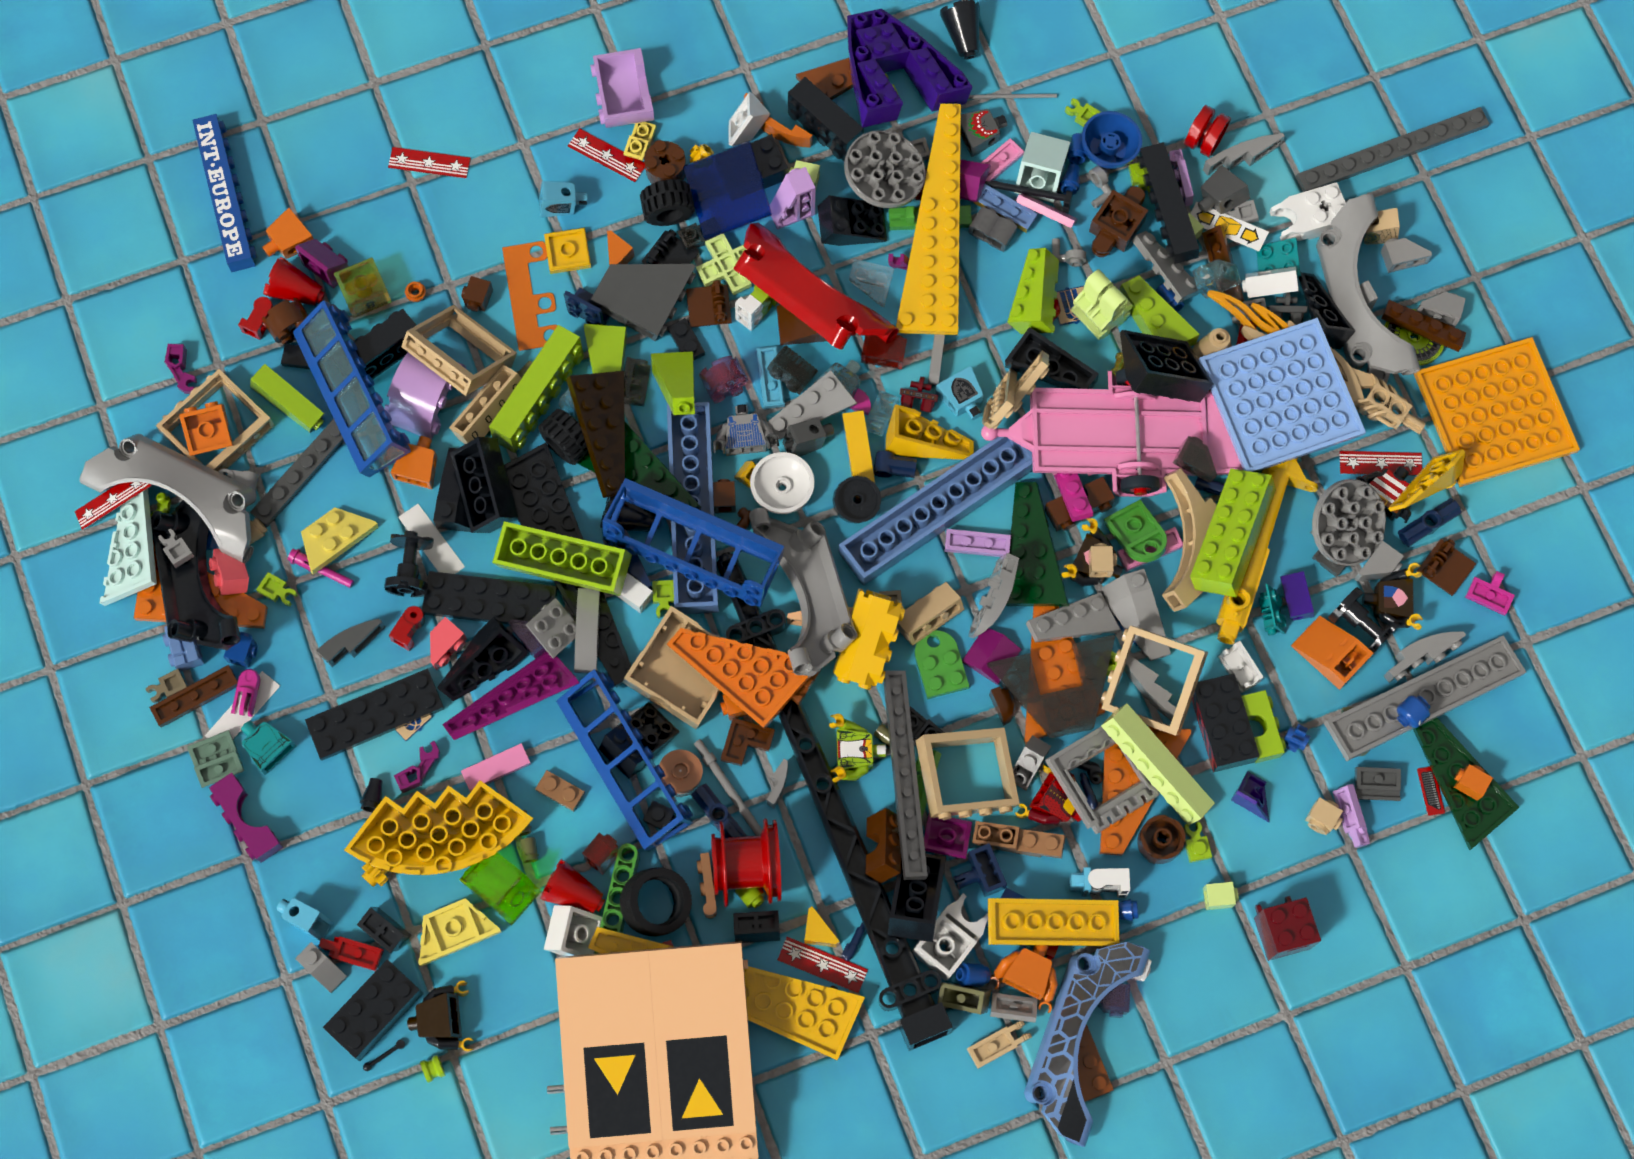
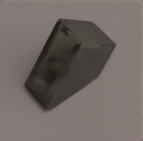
M1188 436L1183 441L1172 463L1210 483L1216 478L1217 473L1208 446L1203 444L1201 439Z

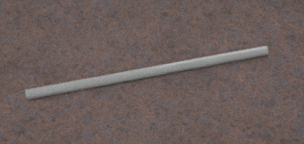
M1057 94L969 95L968 99L1057 98Z

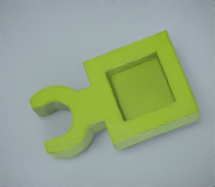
M1072 98L1070 104L1075 108L1071 109L1068 106L1065 108V113L1069 116H1076L1074 122L1082 127L1092 116L1100 113L1099 110L1087 103L1082 107L1080 102Z
M1138 163L1129 164L1128 169L1132 186L1138 185L1142 190H1146L1149 193V186L1146 187L1143 181V169H1139Z
M267 572L256 589L258 593L274 602L280 597L282 602L290 607L292 604L286 600L287 596H298L294 589H285L288 585L285 581Z
M673 580L652 581L653 604H659L656 609L657 618H661L660 613L662 610H669V603H674Z
M1200 822L1195 823L1196 831H1191L1188 824L1184 825L1185 834L1190 838L1185 840L1184 843L1189 863L1212 858L1207 836H1200L1202 830Z

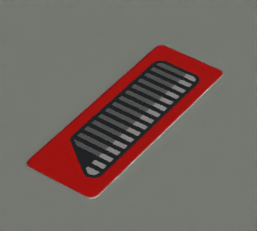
M1431 767L1418 768L1417 772L1428 816L1444 814L1445 810L1439 785Z

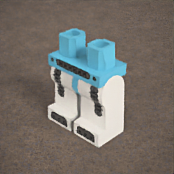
M1084 867L1082 873H1071V877H1069V892H1081V897H1088L1089 894L1099 895L1102 892H1117V898H1126L1130 892L1129 868L1094 869L1091 871V867Z

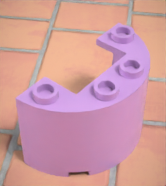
M641 48L593 56L594 64L590 65L592 77H596L599 93L595 95L597 106L602 105V109H598L601 124H605L606 128L653 121L654 111L651 96L649 95Z
M408 352L397 368L387 394L390 403L385 405L384 410L392 418V421H390L391 425L432 440L434 434L437 435L441 427L437 414L440 408H444L447 401L446 395L449 390L453 389V386ZM459 363L461 366L467 369L464 364Z

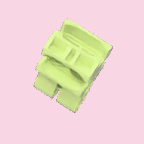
M1098 269L1087 278L1083 291L1073 301L1074 306L1071 311L1098 340H1101L1108 336L1111 329L1115 326L1118 328L1130 316L1131 312L1129 310L1132 309L1133 305L1112 284L1105 274Z

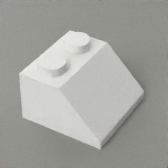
M554 905L544 950L563 956L594 954V950L589 949L588 946L596 928L601 925L602 917L573 906Z

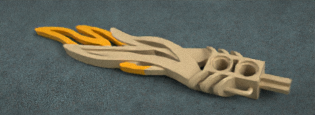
M1208 290L1207 292L1208 297L1220 304L1243 325L1240 332L1248 341L1265 336L1266 334L1258 331L1237 308L1243 311L1257 327L1267 334L1295 325L1290 320L1286 323L1276 314L1259 304L1252 303L1249 308L1240 300L1214 290ZM1254 312H1256L1264 321H1262ZM1331 348L1356 410L1360 414L1368 415V419L1380 421L1394 429H1397L1402 423L1416 433H1421L1426 423L1408 413L1413 405L1398 395L1393 386L1387 385L1385 381L1378 379L1372 373L1369 374L1352 368L1337 351ZM1370 388V393L1364 399L1362 389Z

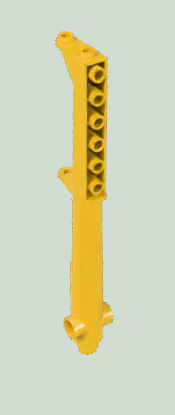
M1298 458L1263 469L1261 472L1272 475L1276 491L1237 597L1224 595L1216 620L1217 624L1221 626L1217 639L1222 643L1234 644L1238 632L1241 633L1247 624L1270 552L1268 545L1286 486L1308 492H1316L1318 490V484L1306 479L1297 462Z

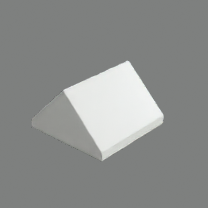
M751 92L747 94L729 120V145L731 146L750 143L770 115L769 111Z

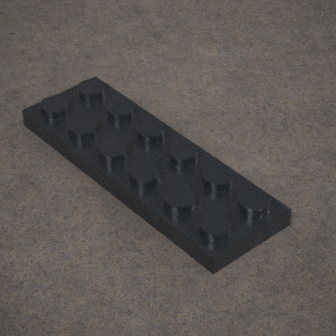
M429 571L427 595L424 596L422 612L424 615L488 622L492 617H495L502 624L527 627L525 624L536 616L544 605L549 604L556 598L557 586Z
M427 668L307 718L305 722L319 758L323 761L442 711L444 706Z

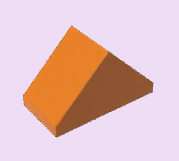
M607 231L609 266L610 264H628L634 258L633 247L613 231Z

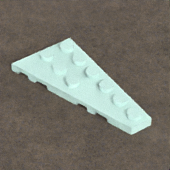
M148 488L122 504L120 512L116 513L115 521L118 524L116 531L112 534L107 560L109 572L108 577H104L103 582L106 588L104 596L100 597L99 603L104 606L157 584Z

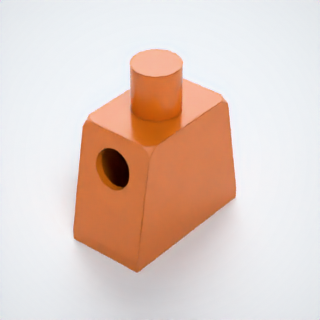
M288 208L266 229V233L271 241L265 244L262 249L268 257L280 251L285 259H289L297 255L295 247L298 244L313 240L314 238L292 210Z
M420 436L417 445L408 444L411 452L398 459L391 469L390 473L394 480L433 489L437 455L434 450L429 449L432 442L430 438Z

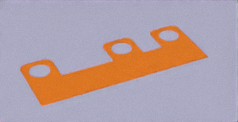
M543 241L502 247L518 349L522 351L543 347L547 342L543 337L544 332L549 329L555 330L557 325L538 327L536 315L555 311V298L550 292L533 295L528 263L545 260L547 258L546 245ZM533 246H540L543 249V254L540 257L534 258L530 255V249ZM542 297H548L551 300V306L548 309H541L538 306V301Z

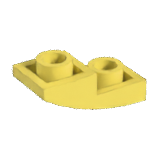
M648 122L635 123L623 155L643 161L657 128L656 125Z

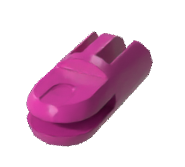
M246 669L241 672L231 714L237 713L241 697L239 715L245 716L249 698L251 697L248 717H253L260 686V676L257 671Z

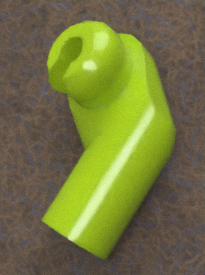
M159 493L156 496L158 503L157 510L155 511L169 513L171 499L166 493Z

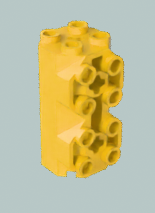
M858 589L851 612L857 638L843 652L838 654L833 673L838 677V681L850 684V681L857 682L859 687L871 690V687L876 686L877 683H883L886 673L884 671L885 662L889 663L892 655L889 644L891 641H896L899 632L896 626L898 621H902L905 613L900 600L896 599L894 603V601H891L890 596L871 590H866L865 593L863 589Z

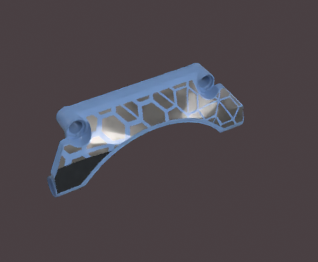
M1122 942L1096 949L1094 956L1082 953L1073 955L1069 959L1024 1090V1095L1030 1103L1043 1105L1041 1112L1057 1134L1075 1145L1086 1146L1093 1125V1119L1082 1096L1078 1076V1053L1084 1028L1093 1010L1111 990L1121 983L1143 974L1150 954V950L1130 942ZM1080 958L1085 962L1083 970L1079 967ZM1037 1087L1041 1091V1096L1038 1099L1034 1095Z

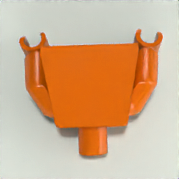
M1034 945L1032 951L1023 948L1021 952L1014 951L1004 957L996 967L994 974L990 977V980L995 979L997 981L994 989H997L1003 982L1040 1000L1038 1005L1039 1011L1041 1005L1047 1004L1049 1006L1048 1013H1050L1052 1010L1051 1001L1054 999L1058 983L1056 971L1051 967L1052 961L1044 957L1048 946Z

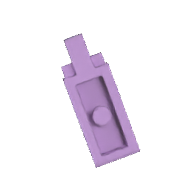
M1182 150L1169 151V159L1171 165L1175 167L1173 171L1176 180L1179 181V188L1185 206H1190L1193 204L1194 194Z
M1349 784L1334 790L1335 802L1339 805V809L1343 810L1340 818L1343 819L1342 825L1345 834L1348 833L1352 838L1355 848L1370 844L1366 823L1354 785Z

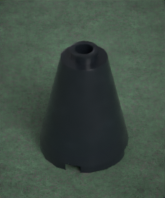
M963 0L953 3L954 7L948 9V6L943 7L940 10V16L959 56L964 57L966 60L975 58L976 54L979 53V2L977 1L975 4V0Z
M615 496L607 498L605 511H603L600 528H603L602 520L604 519ZM625 502L617 523L627 531L649 532L656 514Z

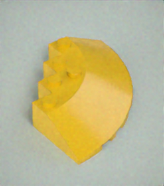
M480 780L467 797H464L448 785L435 803L418 791L415 792L404 808L385 796L344 851L360 861L390 872L408 875L443 874L467 868L495 855L516 839L534 818Z

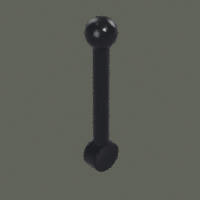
M398 1040L394 1047L370 1063L366 1062L363 1065L364 1071H370L373 1065L397 1049H403L405 1042Z

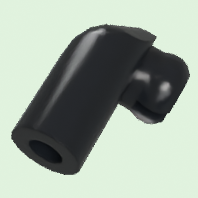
M1088 760L1076 767L1085 770L1093 784L1098 785L1103 781V773L1096 762Z

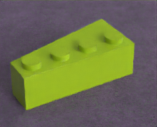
M1046 248L1029 249L1007 321L1020 334H1025L1029 327L1038 333H1054L1055 326L1053 325V318L1056 316L1054 300L1057 299L1055 284L1058 283L1059 260Z
M1140 275L1121 284L1120 291L1133 305L1132 309L1129 310L1130 314L1143 334L1187 341L1190 346L1197 343L1200 334Z

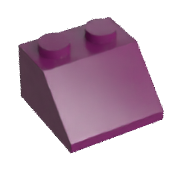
M317 239L298 244L295 247L303 266L333 289L350 272L347 264L348 260L343 255H336L332 252L333 249L326 242L321 243Z

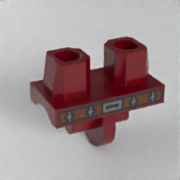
M920 377L919 382L911 381L910 387L918 388V391L900 389V395H902L901 406L912 408L914 398L922 399L920 411L931 413L935 402L938 400V395L922 392V389L931 391L932 385L924 383L925 377Z

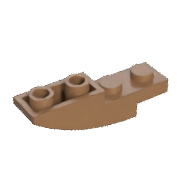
M976 821L972 843L980 846L990 843L992 849L1040 858L1046 856L1062 859L1066 837L1061 834L1020 829L1017 826Z

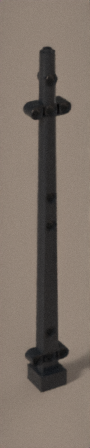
M730 552L720 555L719 560L716 562L722 577H724L733 556ZM737 559L729 580L743 585L747 578ZM730 597L740 622L727 629L726 638L731 639L730 637L733 634H740L742 636L738 640L740 643L778 650L772 636L783 632L786 628L784 612L780 609H772L762 613L758 606L748 605L738 597ZM774 618L782 620L779 625H774L770 621ZM753 626H760L762 628L758 633H754L750 629ZM791 699L778 716L889 985L879 995V1006L888 1012L896 1009L899 1010L902 1019L899 1020L898 1027L908 1051L914 1050L951 1034L953 1029L943 1003L940 1002L935 1005L931 996L939 990L942 981L941 976L933 970L921 973L907 939L888 935L892 905L882 883L866 874V855L869 853L837 782L832 781L835 778L834 774L831 772L830 765L802 702L798 705ZM803 742H809L812 747L809 750H803L800 748V745ZM823 781L828 783L829 787L826 790H820L817 788V784ZM895 944L898 947V952L895 954L888 953L886 951L887 945ZM927 977H933L936 979L937 985L932 988L928 987L924 980ZM909 985L913 986L916 989V994L907 996L903 989ZM887 994L893 995L895 1003L887 1005L883 1002L882 998Z

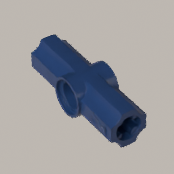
M1450 498L1436 508L1426 511L1423 516L1398 531L1400 540L1404 545L1410 547L1427 535L1433 534L1438 528L1462 513L1456 500ZM1425 519L1431 520L1434 526L1428 525Z
M706 783L695 789L691 794L692 798L719 832V823L723 821L725 838L747 836L728 812L727 807L720 802ZM722 811L725 816L720 820H716L713 818V813Z

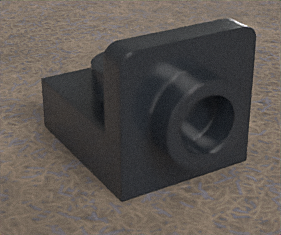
M653 800L643 822L661 830L676 818V813L673 808H668Z

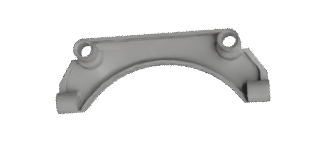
M1366 194L1349 199L1331 221L1332 229L1323 231L1316 244L1329 296L1355 330L1354 334L1343 346L1346 361L1352 368L1357 370L1361 369L1365 363H1368L1369 368L1391 374L1411 375L1420 371V366L1414 346L1399 338L1381 324L1368 307L1359 284L1357 262L1360 245L1367 229L1379 216L1374 196ZM1323 240H1329L1332 244L1327 245ZM1353 355H1360L1362 360H1356Z
M142 434L127 437L120 442L119 449L112 446L85 462L79 480L81 484L99 493L114 485L127 482L148 483L164 488L179 496L199 514L210 529L222 553L242 563H247L250 560L254 548L250 545L252 538L249 512L245 510L247 506L256 501V493L251 487L159 444Z
M756 508L749 513L753 533L784 546L783 557L779 565L791 581L801 607L802 629L797 643L787 651L793 673L796 675L814 676L836 657L835 651L843 652L857 638V632L851 618L825 528L821 523L811 521L803 530H800L792 525L769 518L768 511L765 508Z

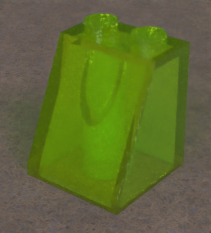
M499 853L472 865L459 879L473 894L511 926L541 893L539 888L521 870Z

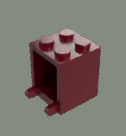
M1288 896L1285 897L1286 903L1263 910L1260 904L1255 905L1257 916L1254 917L1268 961L1310 950L1321 942L1307 897L1292 901L1291 897Z

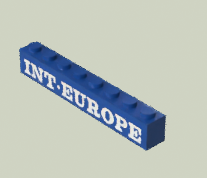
M217 114L193 119L227 265L231 272L255 267L254 258H257L255 247L250 244V240H253L250 228H246L245 222H248V216L245 209L242 210L241 208L244 200L241 191H237L236 186H240L237 174H233L232 168H235L233 157L228 155L231 147L228 138H224L223 133L227 132L224 121H219Z

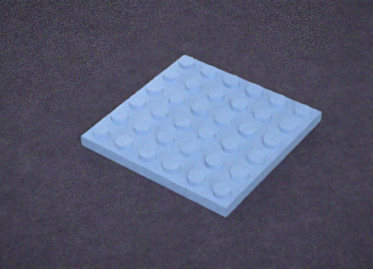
M1318 318L1199 358L1200 363L1213 382L1210 390L1244 471L1258 472L1363 436L1366 433Z

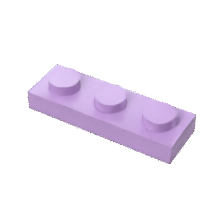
M947 529L944 552L1002 557L1010 551L1011 535Z

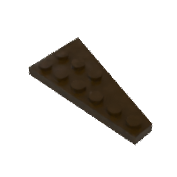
M624 371L569 376L566 381L603 498L616 496L625 479Z

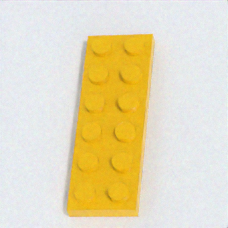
M988 899V945L1111 946L1119 943L1118 900Z

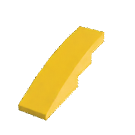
M864 411L842 413L851 476L867 477L875 483ZM856 495V501H860L859 496Z

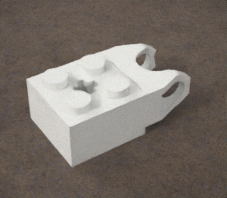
M1336 182L1289 196L1283 202L1271 207L1269 213L1271 216L1287 217L1293 223L1292 226L1281 232V241L1295 237L1297 241L1310 240L1320 237L1323 231L1332 229L1331 221L1346 202Z
M962 894L957 901L948 905L938 916L933 942L920 940L912 950L913 955L931 970L938 972L944 981L952 976L983 935L986 922L988 921V913L977 922H968L963 918L961 908L967 897L965 894ZM942 944H945L947 946L945 948L946 951H942L940 949V946Z

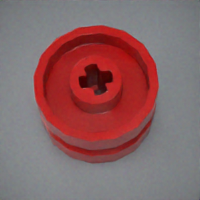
M1205 105L1193 121L1184 145L1194 150L1203 140L1200 153L1210 158L1221 142L1230 124L1231 117L1221 113L1212 123L1215 109Z

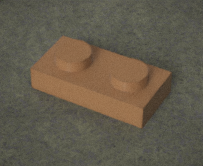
M546 770L535 788L539 793L573 812L585 794V791Z

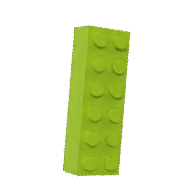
M560 325L556 327L489 426L492 437L497 438L499 445L513 453L524 447L527 441L526 437L530 431L533 432L536 429L540 416L547 413L550 407L549 403L559 395L563 382L572 375L574 366L582 361L584 354L580 336Z
M1230 469L1190 575L1195 590L1237 597L1276 491L1272 475Z
M504 521L492 563L500 568L621 596L632 554L625 549Z

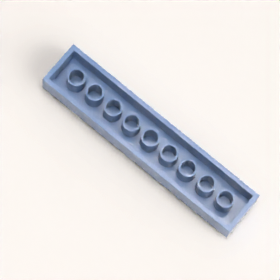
M695 402V414L673 415L667 404L669 471L701 506L699 510L715 516L709 402ZM671 521L672 556L684 560L696 532ZM703 534L700 536L689 563L717 575L716 539ZM673 572L674 608L683 614L719 613L717 588L711 589L703 582L690 580L682 573Z
M997 437L840 543L838 553L864 586L1033 470L1032 452L1007 437Z

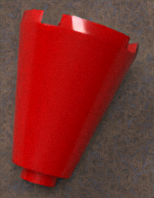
M282 257L278 258L268 276L270 277L269 284H265L263 295L268 297L288 299V301L293 302V298H298L302 304L315 306L317 303L320 304L325 295L320 284Z
M560 859L540 899L562 906H573L590 913H594L595 910L599 912L605 902V899L602 898L603 893L565 860Z

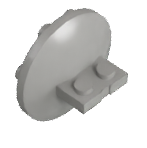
M889 131L865 133L851 144L845 156L844 171L850 187L861 199L871 205L881 208L904 206L911 202L923 187L925 165L922 156L910 141L898 133Z
M1341 480L1328 487L1320 496L1315 506L1312 531L1310 532L1321 554L1329 561L1344 566L1357 565L1369 559L1384 540L1386 525L1384 502L1372 486L1360 480Z

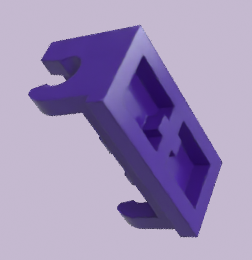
M1304 571L1280 576L1290 619L1292 618L1295 621L1314 617Z

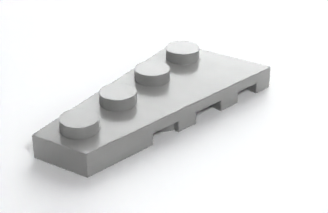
M1145 231L1133 238L1132 242L1145 260L1153 263L1152 269L1156 275L1160 274L1164 278L1165 282L1163 284L1166 289H1172L1175 293L1174 300L1177 303L1189 299L1201 291L1199 290L1201 287L1198 285L1197 280L1191 277L1180 263L1174 264L1172 257H1168L1166 248L1162 247L1151 233Z
M830 370L771 418L767 424L774 434H777L778 440H782L789 425L815 418L822 421L858 403L834 372Z
M1101 592L1026 622L1035 643L1061 640L1067 637L1078 638L1083 635L1095 636L1108 632L1111 634L1120 631Z

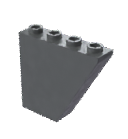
M610 264L592 296L590 304L600 308L602 313L656 341L658 335L661 337L664 335L668 327L665 325L667 319L672 320L677 308L674 306L677 300L679 302L683 300L687 292L683 290L687 283L691 285L696 276L693 273L695 265Z

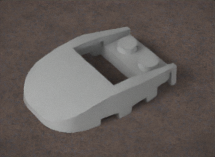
M1006 553L996 561L993 573L987 583L990 586L986 597L982 596L979 605L983 607L980 612H976L969 630L970 638L974 639L985 632L997 620L1005 608L1013 589L1019 561L1018 557Z

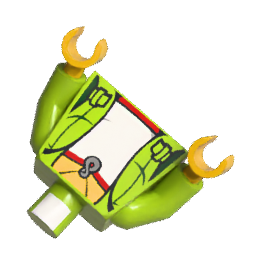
M833 714L830 717L835 718L836 723H830L829 726L831 728L839 727L840 729H837L836 733L837 767L831 770L838 777L833 778L832 781H856L873 768V758L886 757V745H873L872 734L868 733L867 729L855 722L844 719L841 714Z

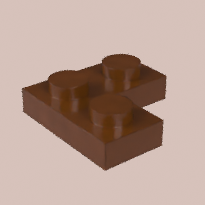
M733 718L721 755V761L742 767L748 746L769 752L775 729L768 727L764 729L760 725Z

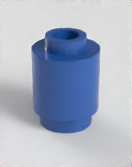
M961 963L956 970V979L961 986L981 987L990 981V970L983 964Z

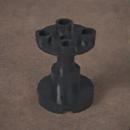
M405 531L404 535L391 534L390 542L397 547L403 548L404 555L403 563L398 564L397 575L385 579V591L403 597L404 593H411V597L426 596L428 584L418 579L420 567L416 565L417 550L431 549L434 539L420 537L414 531Z
M1356 587L1330 614L1328 619L1335 624L1343 617L1354 628L1359 625L1375 640L1369 647L1374 653L1400 624L1394 621L1385 631L1367 616L1369 611L1357 601L1364 592Z

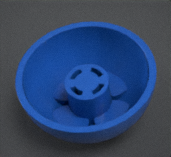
M1105 111L1095 114L1084 125L1082 146L1086 156L1097 166L1106 169H1117L1126 166L1136 158L1142 147V134L1138 125L1130 117L1115 111Z

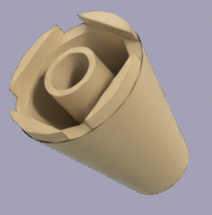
M1216 328L1200 339L1192 350L1199 359L1202 356L1232 347L1230 334L1225 329Z

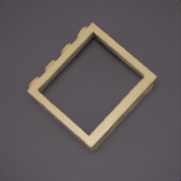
M455 305L409 329L401 346L465 396L488 383L503 364L511 369L517 355L516 351ZM449 326L495 362L473 375L427 340V338Z
M220 369L213 375H208L203 384L195 387L184 401L178 402L174 409L168 415H164L163 419L156 425L160 433L184 456L201 463L195 456L189 455L188 449L171 431L181 423L179 414L184 413V409L195 406L198 408L224 385L258 419L232 442L233 446L226 447L206 465L217 472L221 469H228L275 426L271 418Z
M1130 626L1123 633L1122 641H1124L1122 650L1119 649L1115 656L1117 665L1115 670H1111L1108 682L1110 685L1108 691H1104L1100 703H1103L1101 709L1113 713L1120 708L1112 705L1135 635L1194 655L1171 724L1167 725L1137 714L1150 727L1175 736L1180 735L1208 652L1145 629Z
M1005 727L926 734L916 740L930 818L939 817V819L947 820L955 815H959V818H967L975 813H979V816H987L993 814L992 812L994 811L1005 814L1006 812H1013V808L1020 804ZM994 742L1005 799L943 805L932 748Z

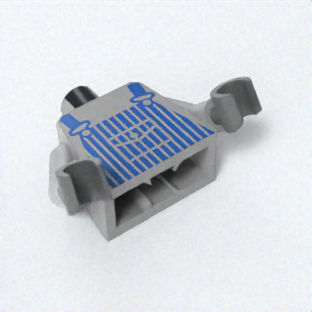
M747 405L735 406L736 416H729L727 423L722 424L716 440L713 442V453H716V450L719 449L723 450V454L726 453V456L766 452V445L767 449H770L771 444L779 446L778 436L774 434L773 430L764 420L758 418L757 414H748Z

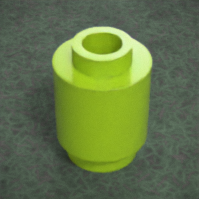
M761 888L735 889V893L748 908H757L765 901L763 898L765 892Z

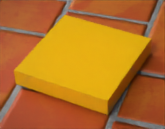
M585 228L544 234L550 274L591 268Z

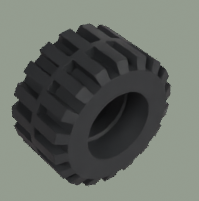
M677 179L662 180L645 187L641 191L640 200L644 220L648 224L654 226L678 224L690 218L695 212L691 187L685 181Z
M556 409L538 426L545 442L567 463L576 465L589 453L580 424L567 412Z

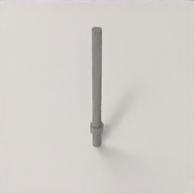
M699 739L694 745L703 757L701 760L706 767L712 770L754 834L759 836L762 828L717 764V758L713 752L710 753L702 740Z

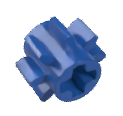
M1300 724L1296 728L1290 726L1284 737V741L1287 742L1286 748L1293 752H1296L1298 748L1303 751L1311 737L1306 734L1308 728Z

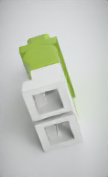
M755 285L754 291L746 299L740 297L735 302V319L752 331L770 311L772 305L775 307L778 302Z

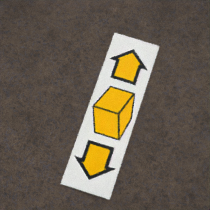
M1198 202L1195 203L1190 213L1204 226V229L1209 230L1221 225L1224 227L1226 238L1257 251H1260L1269 231L1225 213L1220 214L1213 208L1203 213L1198 207Z

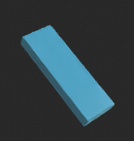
M777 346L756 348L764 409L785 407Z

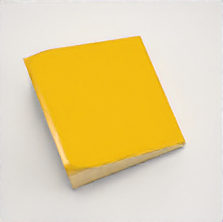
M746 461L734 478L751 489L750 479L756 464L753 461Z

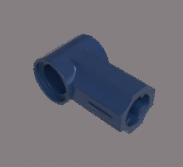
M878 451L875 457L874 475L884 478L892 477V475L915 478L917 459L895 456L888 451Z

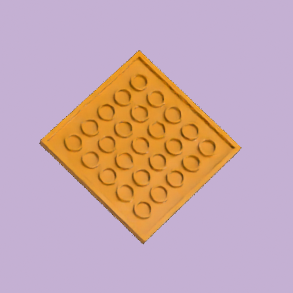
M1533 337L1424 368L1414 373L1445 453L1461 449L1465 451L1462 474L1457 478L1459 487L1571 455L1580 450Z

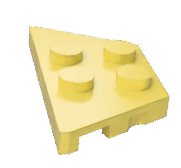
M334 507L302 530L301 535L312 575L378 528V523Z
M464 898L423 916V930L420 941L421 950L418 963L422 967L502 933V931Z

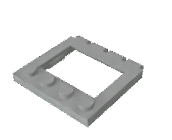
M1102 727L1097 728L1045 760L1086 828H1092L1096 834L1108 828L1110 823L1114 824L1127 816V813L1130 814L1144 805V802L1148 803L1159 796L1158 790L1137 769L1130 758L1123 753L1140 781L1094 810L1091 809L1087 803V798L1077 782H1074L1069 772L1116 744Z

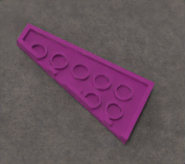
M546 651L442 725L452 739L456 740L579 684V682L557 656L552 658Z

